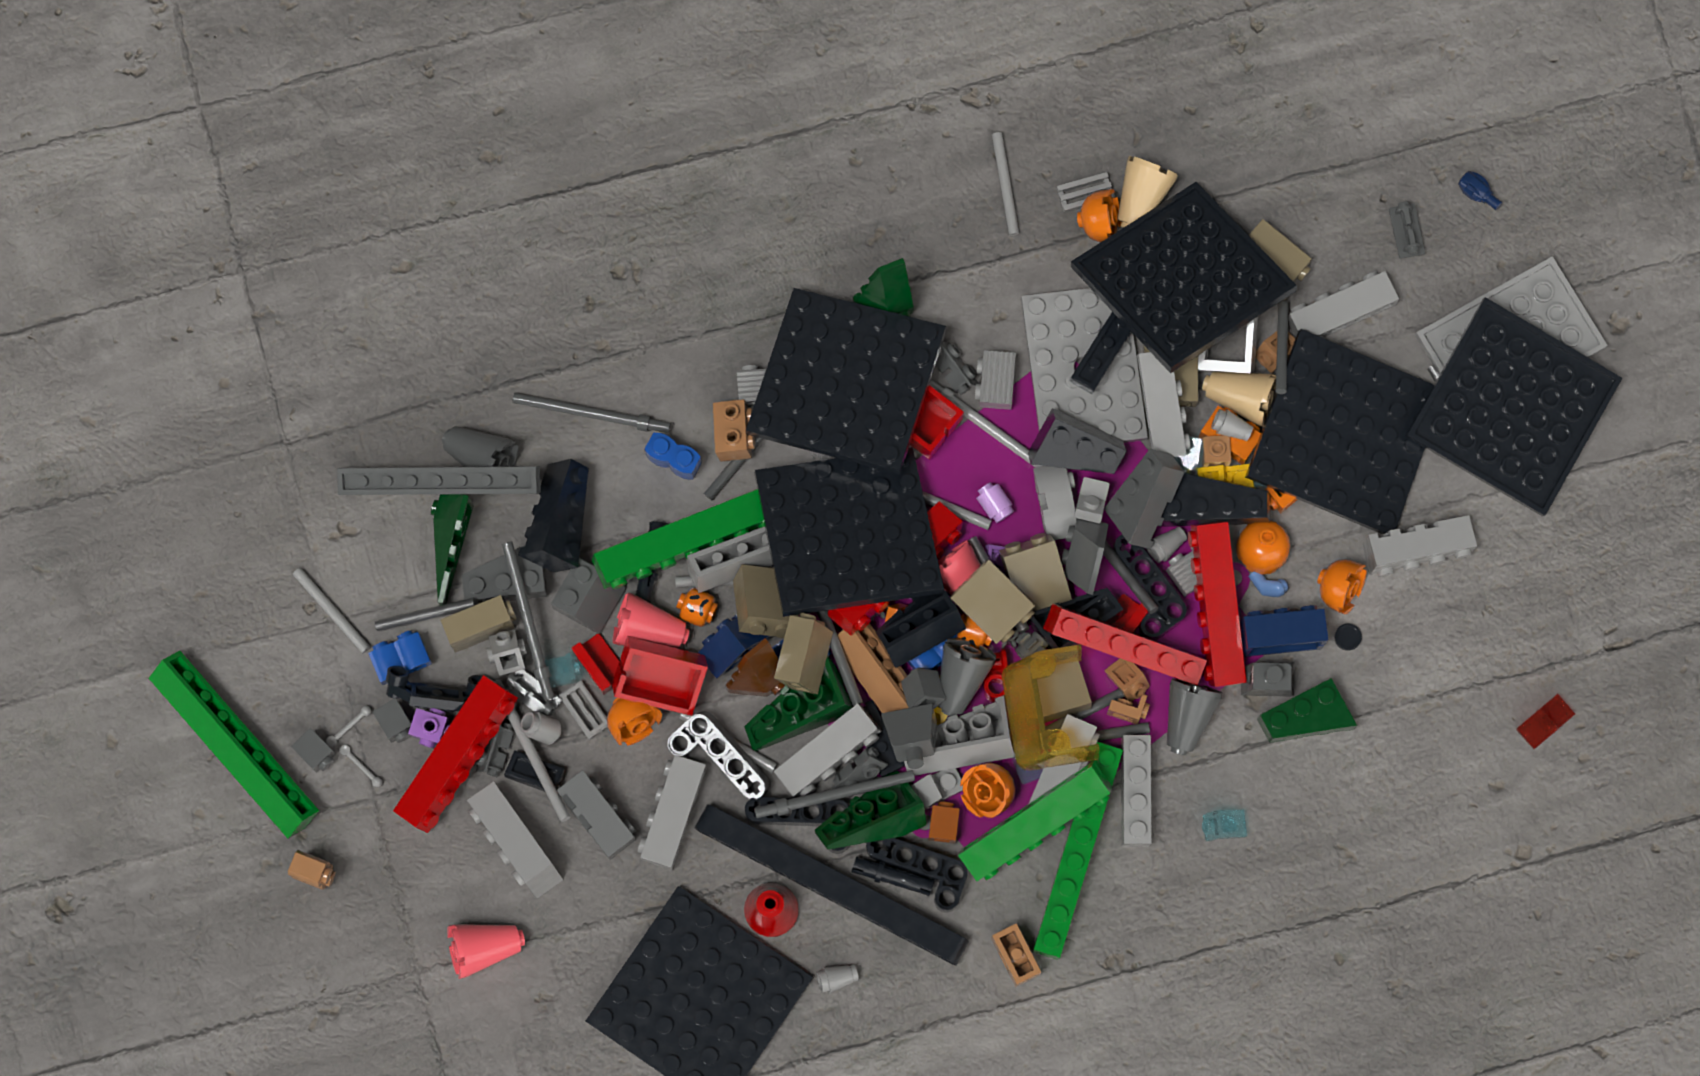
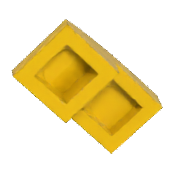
M1249 464L1197 468L1199 477L1256 489L1255 481L1245 478Z

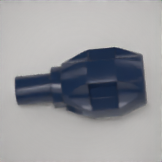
M1468 171L1460 179L1458 185L1463 194L1469 199L1484 204L1487 203L1494 210L1501 206L1502 202L1493 195L1494 192L1491 191L1487 180L1480 174Z

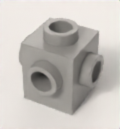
M515 629L489 636L491 647L486 648L490 664H496L499 676L525 669L522 655L527 654L523 638H517Z

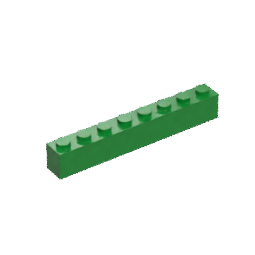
M758 490L746 493L594 553L592 562L604 589L612 587L613 590L626 585L627 580L637 577V580L646 578L652 574L654 569L659 567L662 570L671 568L677 564V560L684 557L687 559V556L749 533L755 529L765 527Z
M180 650L164 658L148 679L287 839L305 829L320 810Z
M1097 742L1090 763L1095 761L1107 780L1113 785L1123 750ZM1107 801L1098 807L1093 804L1087 808L1088 813L1077 821L1072 819L1032 952L1056 960H1059Z

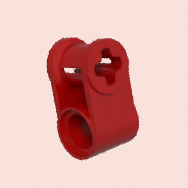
M1005 649L994 653L996 655L995 664L983 681L984 695L988 701L993 703L995 698L1003 695L1006 698L1008 693V666ZM992 683H999L1003 686V691L999 694H994L990 692L988 687Z

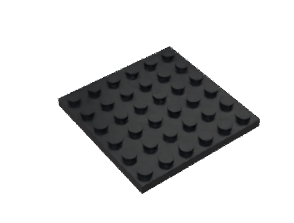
M1194 182L1071 261V268L1170 373L1297 290V285L1197 182Z
M793 288L746 428V434L900 474L947 331L946 326Z
M1485 297L1482 299L1405 436L1543 517L1551 507L1620 384L1622 377Z
M1300 329L1287 360L1286 393H1275L1245 478L1281 493L1294 496L1298 500L1380 534L1395 530L1425 447L1405 435L1434 385Z
M913 447L908 448L900 474L839 458L755 470V480L783 617L943 593V582Z
M678 886L585 1022L664 1076H747L813 977Z

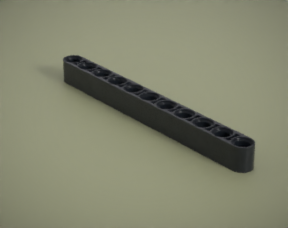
M709 804L706 805L694 829L950 964L957 966L969 943L964 937Z

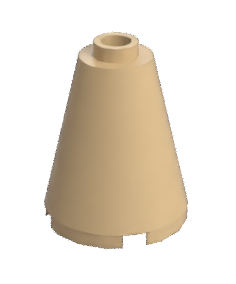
M1129 156L1118 213V220L1122 222L1120 227L1124 228L1157 207L1176 181L1178 175L1170 170L1165 172L1160 168L1161 166L1149 161Z
M1213 371L1210 376L1206 375L1202 390L1206 391L1207 398L1263 427L1274 399V391L1272 389L1276 390V375Z

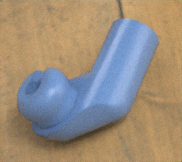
M1252 572L1248 576L1263 596L1280 597L1288 590V584L1283 579L1278 581L1267 580L1263 574Z

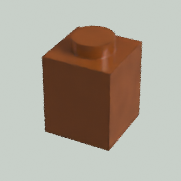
M938 802V806H932L928 841L955 844L960 808H954V803Z

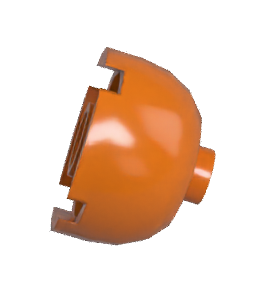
M1113 189L1093 192L1083 202L1081 212L1077 213L1079 227H1083L1086 235L1094 241H1104L1117 232V226H1121L1122 222L1118 220L1120 203L1118 197L1112 198L1111 194L1115 192Z
M1274 521L1270 523L1258 522L1248 524L1240 533L1236 544V553L1239 561L1241 560L1250 572H1257L1259 574H1272L1276 572L1277 569L1286 563L1290 552V540L1287 532Z
M1343 559L1331 563L1327 570L1322 569L1317 583L1320 584V595L1323 602L1334 611L1344 615L1348 614L1355 606L1350 603L1355 595L1359 597L1362 592L1367 570L1363 568L1366 566L1353 560Z
M616 698L608 712L607 726L619 745L622 746V742H625L629 746L649 736L653 732L651 726L655 721L658 725L661 722L662 713L658 707L650 706L643 702Z
M994 763L976 765L966 771L961 779L960 786L963 785L964 793L961 795L962 801L975 816L996 817L1007 810L1014 800L1016 788L1014 779L1009 771L1001 765Z

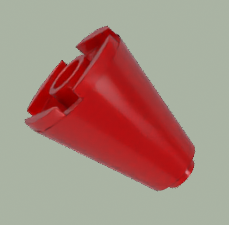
M765 883L753 889L748 895L744 906V914L749 926L757 934L765 937H778L788 932L795 925L799 911L798 902L794 894L787 887L778 883ZM769 902L776 903L772 909L766 908L765 905Z

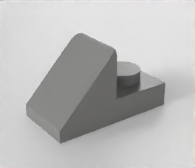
M1084 477L1074 518L1100 524L1110 483Z
M956 768L939 771L933 775L929 774L911 785V788L923 801L924 810L963 791V785L960 786L961 777Z

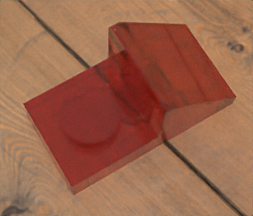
M1557 694L1516 730L1534 750L1571 719L1575 713Z

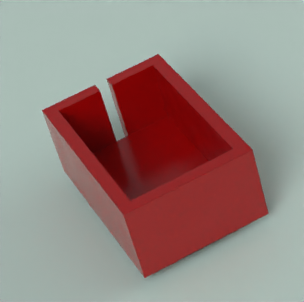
M929 385L910 445L930 460L944 443L945 436L948 438L963 420L964 411Z
M627 636L620 657L621 663L618 664L612 682L614 697L633 702H643L650 706L692 716L708 669L705 655Z

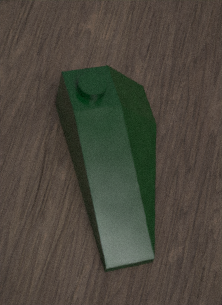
M903 258L878 267L868 278L870 282L862 285L860 288L862 294L856 293L853 296V303L911 317L910 314L914 313V305Z
M440 494L439 500H434L431 508V515L434 516L437 598L440 606L447 604L474 507L470 497L464 494Z
M827 656L818 694L793 690L785 686L780 691L781 694L770 705L762 708L744 728L753 751H758L834 722L854 706L840 672Z
M895 771L887 776L898 774L899 771ZM908 783L865 792L862 796H855L850 800L851 805L845 810L837 811L815 829V834L827 850L901 837L926 826L924 803Z

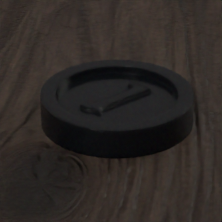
M1343 624L1335 632V643L1342 650H1354L1361 643V631L1353 624Z

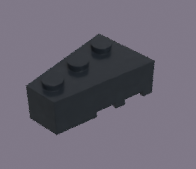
M945 589L941 594L912 598L913 601L903 611L899 609L876 631L885 653L895 668L966 629L958 609Z

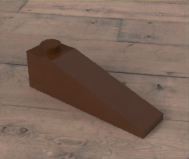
M766 638L743 656L737 666L738 670L731 675L733 680H729L725 685L729 693L768 697L771 693L776 696L786 686L774 679L779 659Z

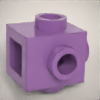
M416 708L408 734L411 737L420 739V745L434 749L450 726L451 720L444 717L446 713L444 711L430 708L428 712ZM435 725V728L430 731V727Z

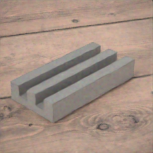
M1105 172L1058 185L1056 189L1063 212L1065 213L1081 208L1085 201L1084 199L1067 204L1066 200L1100 190L1112 189L1111 182H1109L1108 173ZM1101 181L1104 182L1103 184H1100V185H1096V186L1089 187V188H1086V189H1082V190H1078V191L1071 192V193H1068V194H1064L1065 191L1073 190V189H1076V188H1080V187L1087 186V185H1090V184L1098 183V182H1101Z
M581 680L559 694L562 702L589 740L596 734L601 733L605 728H608L607 717ZM580 688L602 720V724H597L575 692L577 689ZM571 694L593 726V730L589 731L567 699V696Z

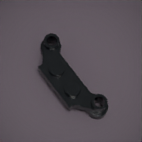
M391 666L387 669L386 681L388 685L386 695L393 699L401 698L409 702V706H415L420 709L436 708L447 712L460 711L482 676L472 675L468 678L467 688L409 682V671L406 668Z

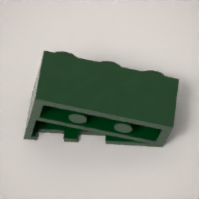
M1332 678L1260 714L1257 718L1269 743L1340 731H1351L1357 727Z

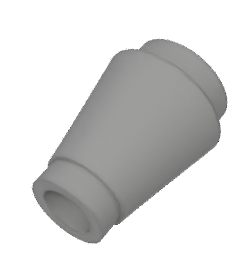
M1219 409L1214 417L1211 429L1216 430V434L1247 441L1252 433L1253 426L1228 409L1225 411Z
M1176 527L1151 539L1154 543L1151 549L1147 548V551L1157 563L1167 561L1183 542L1187 540V536L1180 527Z
M855 965L822 967L821 971L816 972L817 982L822 993L828 992L830 994L854 981H858Z

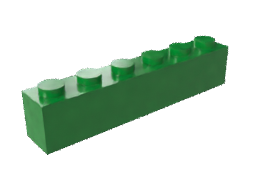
M1092 761L963 847L958 856L976 882L983 877L985 880H988L999 872L997 868L1004 863L1009 866L1021 858L1020 853L1027 848L1032 851L1043 843L1042 838L1048 834L1055 836L1065 828L1064 824L1069 820L1077 821L1088 813L1086 809L1093 804L1098 807L1110 798L1108 794L1111 793L1113 787L1095 761Z

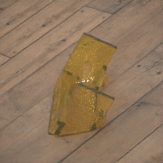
M1081 644L1038 651L1008 665L1003 670L1002 684L1017 765L1024 770H1036L1098 760V744L1071 748L1070 739L1064 731L1060 729H1045L1037 679L1050 677L1055 672L1056 665L1081 661Z

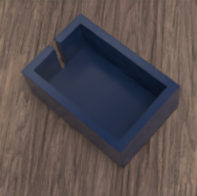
M1316 605L1301 607V611L1290 612V608L1275 609L1273 614H1263V611L1260 610L1248 612L1247 616H1244L1240 621L1243 656L1251 657L1321 650L1328 642L1325 609H1317Z

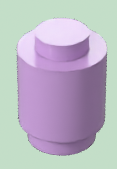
M990 482L978 490L980 496L976 499L989 518L994 519L996 523L1004 520L1014 512L1011 507L1013 504L999 484L993 486Z

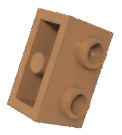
M744 399L713 403L715 453L720 462L752 458L751 449H755V437L747 435L746 428L753 409L748 407Z

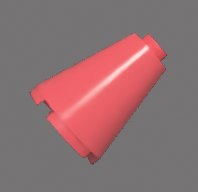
M967 540L954 547L947 556L944 555L938 560L945 591L951 595L981 566L971 544Z
M627 592L617 615L618 623L617 627H614L612 643L624 646L626 638L629 636L679 648L681 644H686L689 629L686 628L684 621L637 595Z
M453 924L447 927V937H453L449 950L456 975L459 974V979L466 978L521 952V946L525 945L522 929L517 930L515 925Z

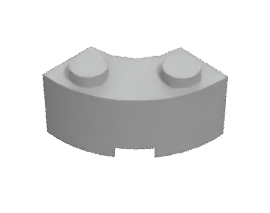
M1050 466L1033 468L1044 532L1046 535L1050 534L1054 540L1067 538L1069 526H1075L1077 519L1074 518L1076 509L1071 488H1075L1073 473H1067L1066 468Z

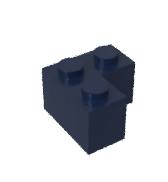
M736 614L732 621L727 618L716 627L718 630L716 634L712 633L703 640L702 644L704 647L697 654L705 655L708 669L717 679L733 670L742 660L743 656L766 638L768 641L772 636L739 632Z

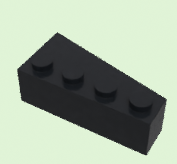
M573 459L547 464L540 486L541 493L539 495L541 497L539 503L533 507L532 514L534 519L532 525L526 529L524 536L527 538L525 546L520 548L518 556L553 573L578 568L588 467Z
M1184 473L1172 502H1167L1161 516L1164 518L1162 524L1164 527H1175L1226 521L1228 525L1258 522L1270 523L1271 497L1264 490Z

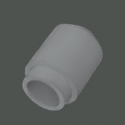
M537 711L526 713L520 723V729L525 736L547 745L553 744L561 734V725L557 719Z

